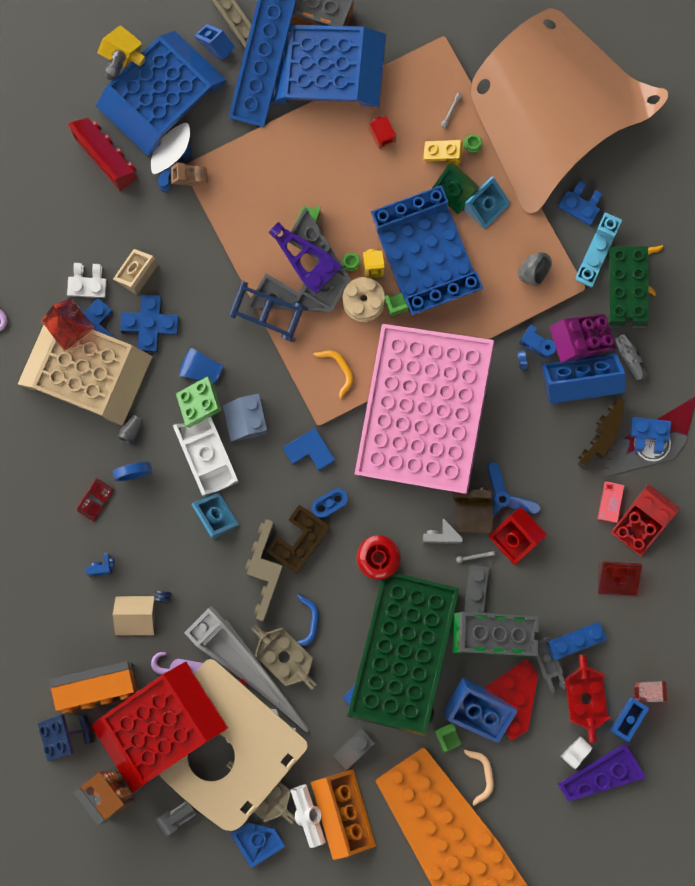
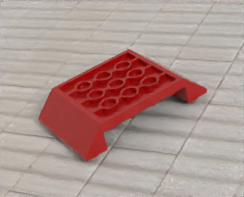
M187 661L155 679L100 717L91 726L132 793L229 728Z

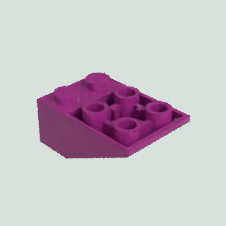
M605 314L563 319L549 327L561 363L583 359L616 349Z

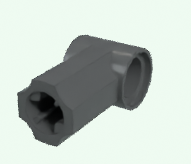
M185 801L172 811L169 810L157 818L155 822L164 836L167 837L179 829L180 825L193 818L197 812L190 803Z

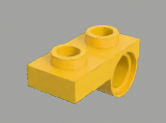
M461 140L425 141L424 160L426 162L445 161L448 164L451 162L460 164L462 161L463 142Z

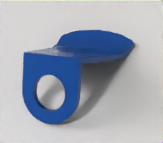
M190 348L182 362L179 376L199 381L208 376L212 379L213 384H215L222 371L223 364L220 365L202 353Z

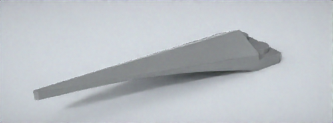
M212 606L184 632L199 649L241 679H245L247 684L273 703L305 732L310 731L227 619L224 620Z

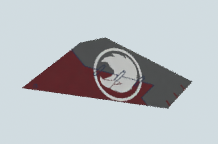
M695 397L656 419L671 421L670 440L668 442L664 441V451L662 454L653 453L655 440L645 439V448L642 452L634 451L636 438L628 435L609 448L602 477L674 459L686 444L695 406Z

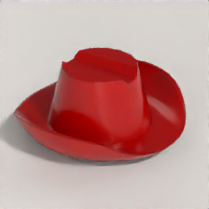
M375 535L361 543L357 551L356 560L358 568L365 576L375 580L389 578L398 570L401 554L398 546L390 538Z

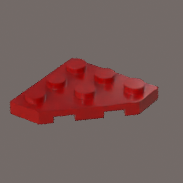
M525 659L484 687L518 710L505 731L511 741L526 732L529 727L538 674L528 659Z

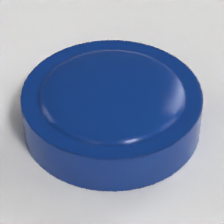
M140 462L119 467L112 472L114 481L122 482L150 475L152 468L150 462Z

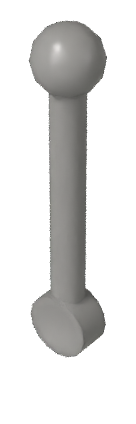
M459 92L456 94L445 120L441 122V126L444 128L448 126V120L457 102L462 97V94Z
M496 551L466 557L457 556L456 562L462 563L465 560L494 556Z

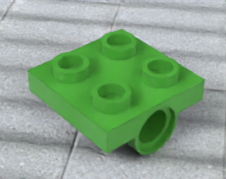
M208 376L176 393L185 425L189 428L221 411L212 379Z

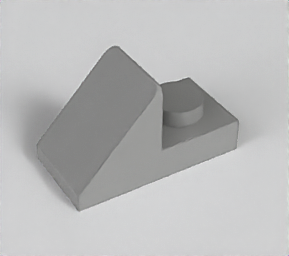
M442 519V534H439L437 530H428L427 534H423V543L461 544L462 537L446 520Z

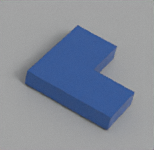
M315 428L283 447L292 465L309 455L320 471L335 461Z

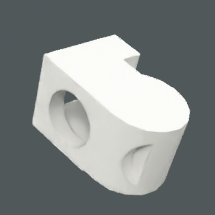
M580 736L561 757L573 769H576L593 747Z

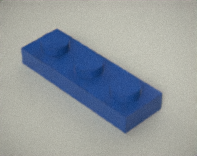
M599 621L546 642L553 661L603 642L607 638Z

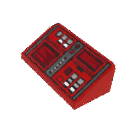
M96 478L76 511L94 522L115 489Z

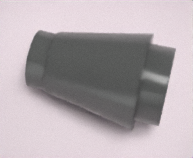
M133 415L118 431V439L130 445L131 442L135 441L143 421Z

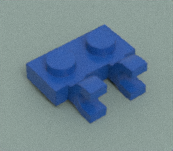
M579 181L573 193L570 191L566 192L558 208L591 226L600 210L596 205L602 193L596 190L590 201L587 202L580 198L586 184Z
M632 417L630 437L636 438L634 451L642 452L645 448V439L655 440L653 453L662 454L664 451V441L668 442L670 440L671 421Z

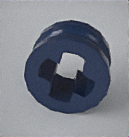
M155 591L157 596L154 598V601L171 603L169 598L172 595L171 592Z

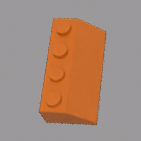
M354 769L312 781L311 786L317 807L321 811V820L333 860L349 857L375 847V840Z

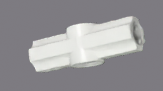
M300 785L291 789V794L297 808L295 821L298 825L303 826L309 847L314 848L324 844L326 841L319 823L321 811L318 807L313 806L307 785Z

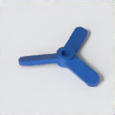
M496 462L488 464L487 470L495 494L493 517L503 507L513 509L522 507L526 512L533 514L539 512L540 505L538 502L509 495L506 492L499 465ZM500 496L506 498L505 503L499 501Z

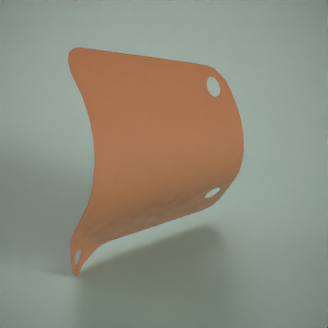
M549 8L518 26L492 51L473 78L471 97L521 207L527 213H534L544 205L557 184L584 155L615 132L650 118L664 105L668 98V91L664 88H657L639 82L630 77L561 11ZM544 20H552L556 25L555 29L547 28L543 23ZM483 79H488L490 81L489 90L485 94H479L477 91L479 82ZM658 95L660 97L656 104H649L647 102L650 96Z

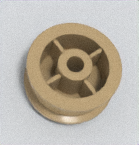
M361 277L352 280L343 292V307L346 314L351 319L364 323L378 318L385 304L383 288L377 281L371 278Z

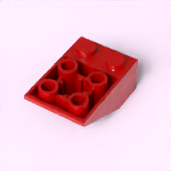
M647 484L610 533L638 555L642 556L675 516L679 507L651 485Z

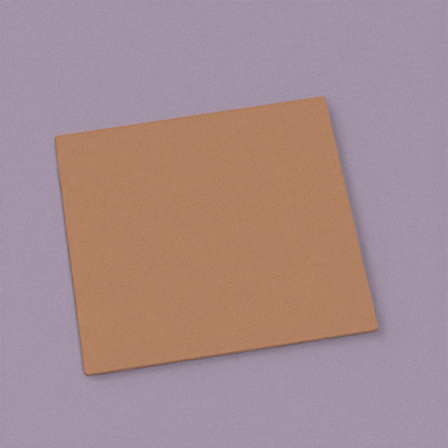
M444 36L383 66L379 107H361L358 102L311 101L265 124L264 127L261 126L185 164L207 168V184L192 185V188L240 280L248 282L247 287L255 290L267 273L299 293L304 283L276 239L268 232L278 222L291 232L303 206L316 209V206H320L321 213L317 226L340 263L342 264V258L347 253H355L360 258V267L356 271L349 272L345 270L351 281L365 277L363 252H366L368 249L382 250L385 267L384 277L373 278V280L381 285L385 296L392 297L400 294L378 238L371 211L432 189L448 163L445 161L426 162L424 160L425 141L461 140L463 142L462 161L460 164L455 165L473 180L479 188L491 176L494 177L511 204L486 229H483L464 210L457 214L448 206L472 268L478 273L483 286L482 290L413 316L408 310L407 313L390 319L384 304V309L380 316L373 321L365 323L357 322L346 314L343 307L342 294L332 313L302 312L293 336L296 338L295 343L281 338V333L266 328L318 426L368 402L382 324L491 339L585 290L584 284L575 281L577 271L543 210L540 208L537 212L527 213L521 207L471 97L472 83L447 38ZM459 92L462 94V97L457 102L448 120V126L444 128L441 126V122L445 120L455 100V96ZM380 116L382 118L387 116L396 134V141L379 149L369 130V123L376 117ZM475 134L481 138L482 148L477 153H469L465 150L464 140L468 135ZM283 231L280 232L278 237L283 235ZM290 243L287 244L288 250L294 256H297L302 251ZM544 252L551 257L552 266L539 286H532L522 282L518 276L521 264L530 255ZM307 253L300 259L303 268L308 272L313 270L318 261ZM247 291V293H248V295H249V297H250V299H251L252 296H253V293H250V292ZM256 308L259 316H261L263 308ZM271 309L266 323L287 331L295 310ZM328 350L336 351L348 364L353 374V383L342 399H340L339 394L341 388L346 383V376L334 358H319L314 356L313 353Z

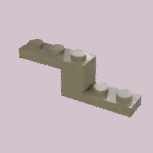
M267 519L265 523L260 524L258 534H261L258 542H254L251 552H254L252 560L248 559L245 570L248 571V576L268 583L267 586H263L260 595L263 597L262 602L257 604L254 615H257L256 620L265 622L283 570L282 565L262 559L274 526V522Z

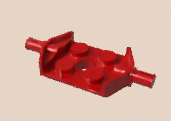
M587 654L578 655L580 667L565 678L570 722L588 731L589 743L598 742L596 736L597 728L611 718L607 713L603 681L605 674L589 668ZM584 693L590 697L588 704H584L581 700V696Z

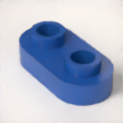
M334 489L316 499L312 504L313 514L318 518H325L343 508L348 501L346 492L342 489ZM340 496L342 498L341 502H336L334 500L335 497ZM321 505L325 507L323 512L318 511V507Z

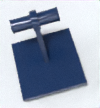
M64 714L38 723L47 761L74 753L70 739L71 735L83 733L85 744L93 742L90 732L92 728L91 726L89 727L87 715L78 717L81 729L71 732L68 731Z

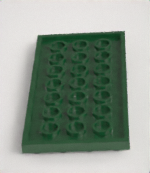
M394 573L389 578L381 580L347 717L426 736L459 588L399 573Z

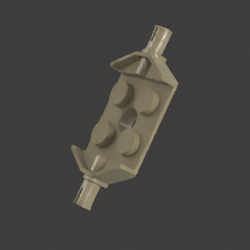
M257 624L254 627L259 632L253 627L251 628L259 637L255 657L285 686L302 681L313 690L314 687L309 682L315 687L318 685L309 677L313 657L283 628L267 633ZM281 652L289 653L290 659L288 662H280L279 654Z
M231 760L226 767L231 770L234 762ZM279 782L254 812L263 819V822L281 816L292 824L295 821V816L287 808L291 791L283 783ZM249 801L245 803L249 808L253 806Z

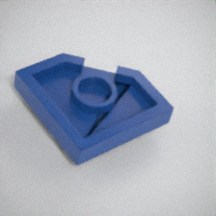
M248 822L230 833L251 868L285 847V844L274 828Z

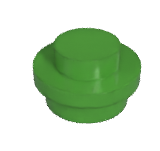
M475 134L468 135L464 140L465 150L469 153L480 151L482 148L481 138Z
M347 253L343 256L342 266L345 270L353 272L360 267L361 261L357 254Z

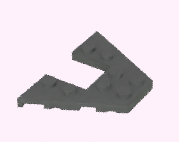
M305 208L291 232L329 253L342 266L309 211ZM291 240L289 242L290 244L294 245L300 250H303V246L295 240ZM307 253V254H309L310 256H312V257H314L315 259L318 260L317 263H316V265H317V264L319 263L318 257L314 256V255L311 254V253ZM342 266L317 294L305 284L298 293L266 273L256 290L290 304H293L294 301L308 306L307 311L332 313L351 279ZM253 294L247 306L264 308L267 299ZM276 302L273 303L271 308L293 310Z

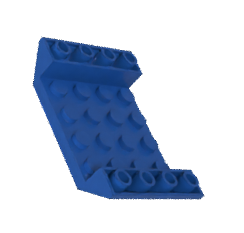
M291 25L271 104H289V100L358 102L361 107H379L386 34L366 27Z
M176 31L160 35L141 53L146 57L144 63L138 66L131 62L114 81H111L106 86L96 104V107L147 157L161 144L159 139L210 90L215 93L227 81Z
M442 185L371 211L378 238L400 293H402L405 303L408 304V310L412 316L483 289L478 273L472 268L448 209V200Z

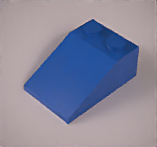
M465 678L461 679L444 708L448 721L496 743L500 742L518 711L515 707L482 686Z

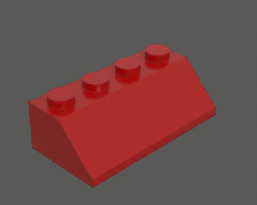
M84 118L68 124L75 140L119 191H122L137 179L135 173L137 170L131 162L127 163L123 159L125 155L119 148L115 149L112 146L113 141L107 134L104 136L100 132L102 129L96 121L92 122L89 118Z

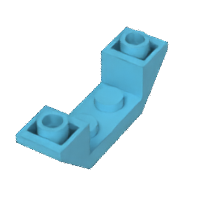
M604 213L575 281L592 288L622 219Z

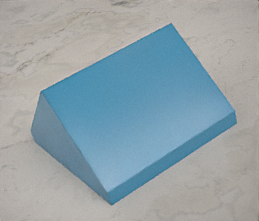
M491 176L465 202L464 211L483 229H486L511 203L495 178Z
M220 492L191 504L213 540L239 525Z

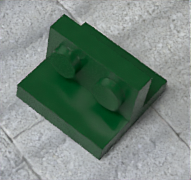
M453 162L447 165L432 187L435 188L442 185L448 200V206L457 214L464 210L465 202L479 189V186Z

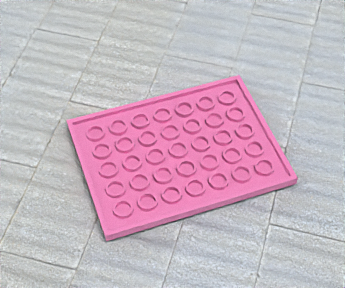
M382 324L355 475L468 494L495 341Z

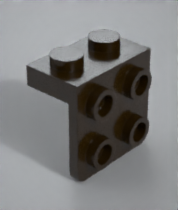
M481 487L477 488V490H470L469 488L468 494L453 492L452 498L455 501L454 530L457 533H492L494 495L492 491Z

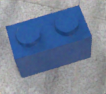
M633 697L628 698L609 732L625 742H630L648 712L649 707Z

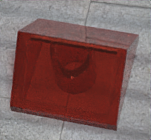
M72 298L54 304L41 321L64 351L95 329Z
M607 561L599 563L598 594L637 596L642 564Z

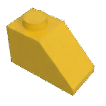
M368 249L366 252H363L365 277L371 279L383 278L385 267L382 250Z

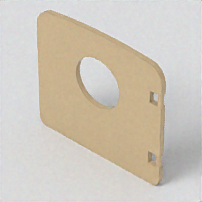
M209 659L195 672V675L229 727L220 735L225 737L234 749L235 761L233 768L227 776L220 780H203L192 771L187 755L159 774V776L209 820L224 830L233 831L247 821L304 754L308 744L301 735L217 661ZM289 753L293 759L285 766L281 761ZM249 801L253 806L245 814L241 808Z

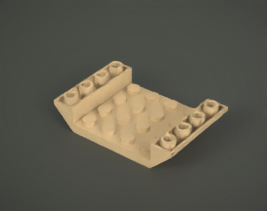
M48 315L18 385L35 392L36 390L123 426L152 360V356L133 345L62 317Z

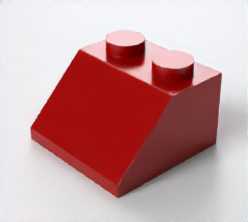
M520 507L488 537L515 565L541 542L547 534Z

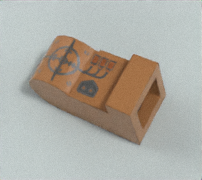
M177 163L171 167L172 184L205 185L207 184V168Z

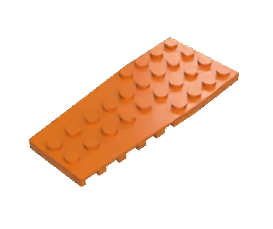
M421 748L375 780L432 886H527L498 840L425 748Z

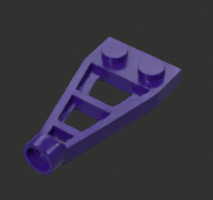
M280 222L276 223L268 232L276 239L301 281L315 294L342 268L329 253L285 229ZM283 231V235L278 237L280 232ZM291 240H295L303 246V250L297 256H294L287 248V244ZM305 253H311L319 259V263L310 272L306 271L300 262L301 257Z

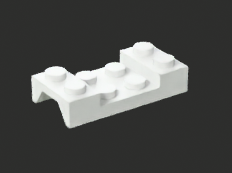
M211 417L191 428L187 427L185 423L173 425L203 498L239 483Z

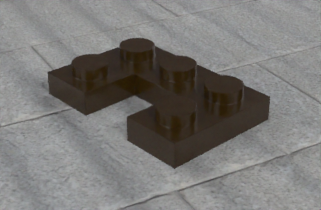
M300 504L288 519L289 522L303 531L293 547L276 536L265 551L296 574H298L331 528V526Z

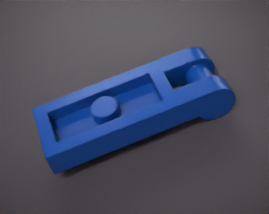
M188 143L183 155L174 164L163 170L159 176L158 184L161 191L167 192L171 188V167L177 163H183L190 158L192 154L190 143Z

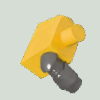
M121 25L102 39L97 52L99 55L110 60L105 69V77L111 81H114L119 76L122 67H126L131 62L141 66L146 59L144 55L139 53L142 46L141 41Z

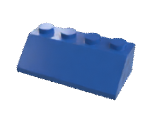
M617 353L586 357L570 362L561 363L558 361L542 364L545 389L550 404L571 400L577 401L591 397L597 398L605 395H617L626 392L625 372Z

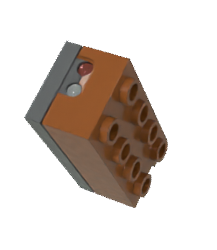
M116 771L98 772L73 792L97 825L111 821L134 802L132 798L134 794L128 787L125 788L121 785L122 778Z

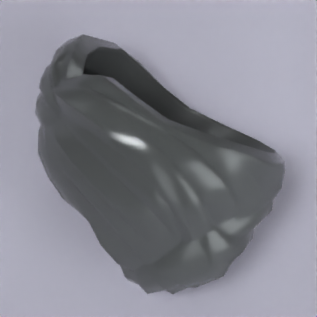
M544 252L530 255L518 270L519 279L526 284L539 286L551 269V257Z

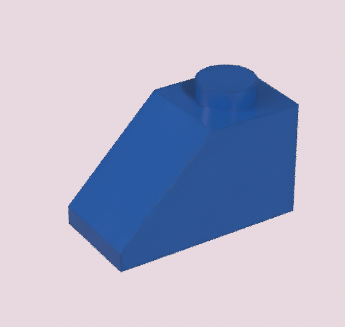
M206 24L194 35L211 54L220 59L228 57L235 48L223 30Z

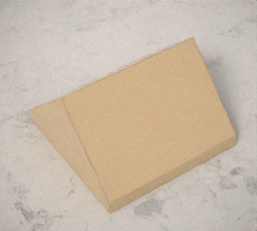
M134 249L113 280L135 295H138L157 268L158 263L152 255Z
M155 596L116 597L113 610L115 636L154 635Z

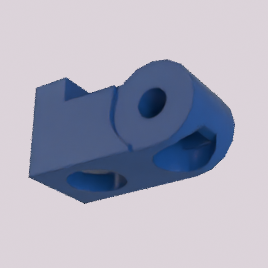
M530 324L519 344L542 358L551 357L556 350L555 343L550 339H544L535 333L537 328Z

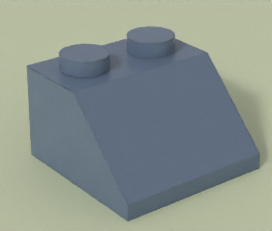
M259 393L240 397L223 405L231 442L268 434Z

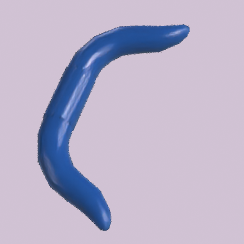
M298 594L299 601L309 607L312 612L309 635L305 639L296 641L303 647L313 642L317 635L319 611L313 601Z

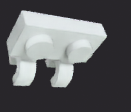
M74 263V277H68L67 296L106 299L107 279L102 278L103 267L101 264H93V278L83 277L84 266L82 263Z

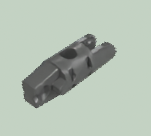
M623 334L616 338L620 354L635 379H647L648 371L644 360L628 334Z

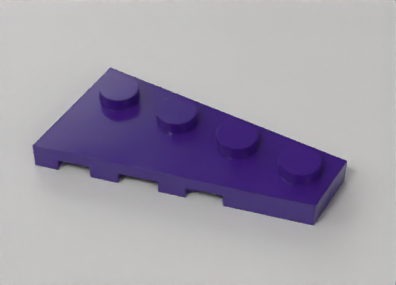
M624 743L559 782L558 786L567 801H572L645 779L646 776L628 746Z

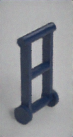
M241 281L228 316L234 319L236 316L279 332L282 334L281 338L295 343L296 338L293 337L303 310L307 311L308 306L295 301L293 304L247 287L249 283ZM246 291L267 299L259 319L238 311ZM274 302L295 310L287 331L266 323Z

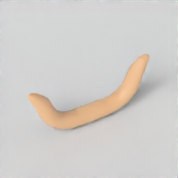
M464 750L467 756L481 761L484 766L487 786L485 791L474 799L473 806L489 798L494 788L491 763L485 755L479 752Z

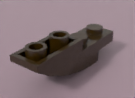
M622 398L618 402L614 400L608 407L610 411L606 417L602 415L595 423L598 425L595 431L601 436L596 434L590 442L593 446L589 451L584 449L579 455L580 462L578 465L584 469L594 455L602 459L614 442L623 417L624 400Z

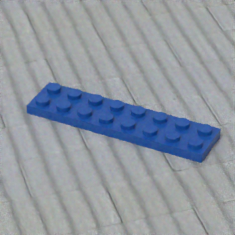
M257 0L228 118L262 127L265 126L297 0Z

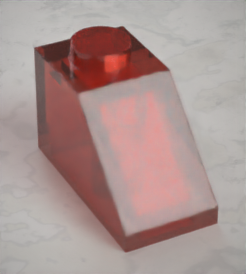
M666 681L637 682L636 686L633 687V697L637 698L639 702H666Z

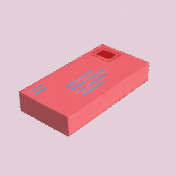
M604 482L597 520L617 523L624 485Z

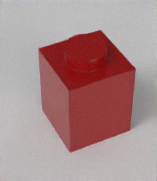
M380 116L376 117L369 123V130L379 149L396 141V134L387 116L382 118Z

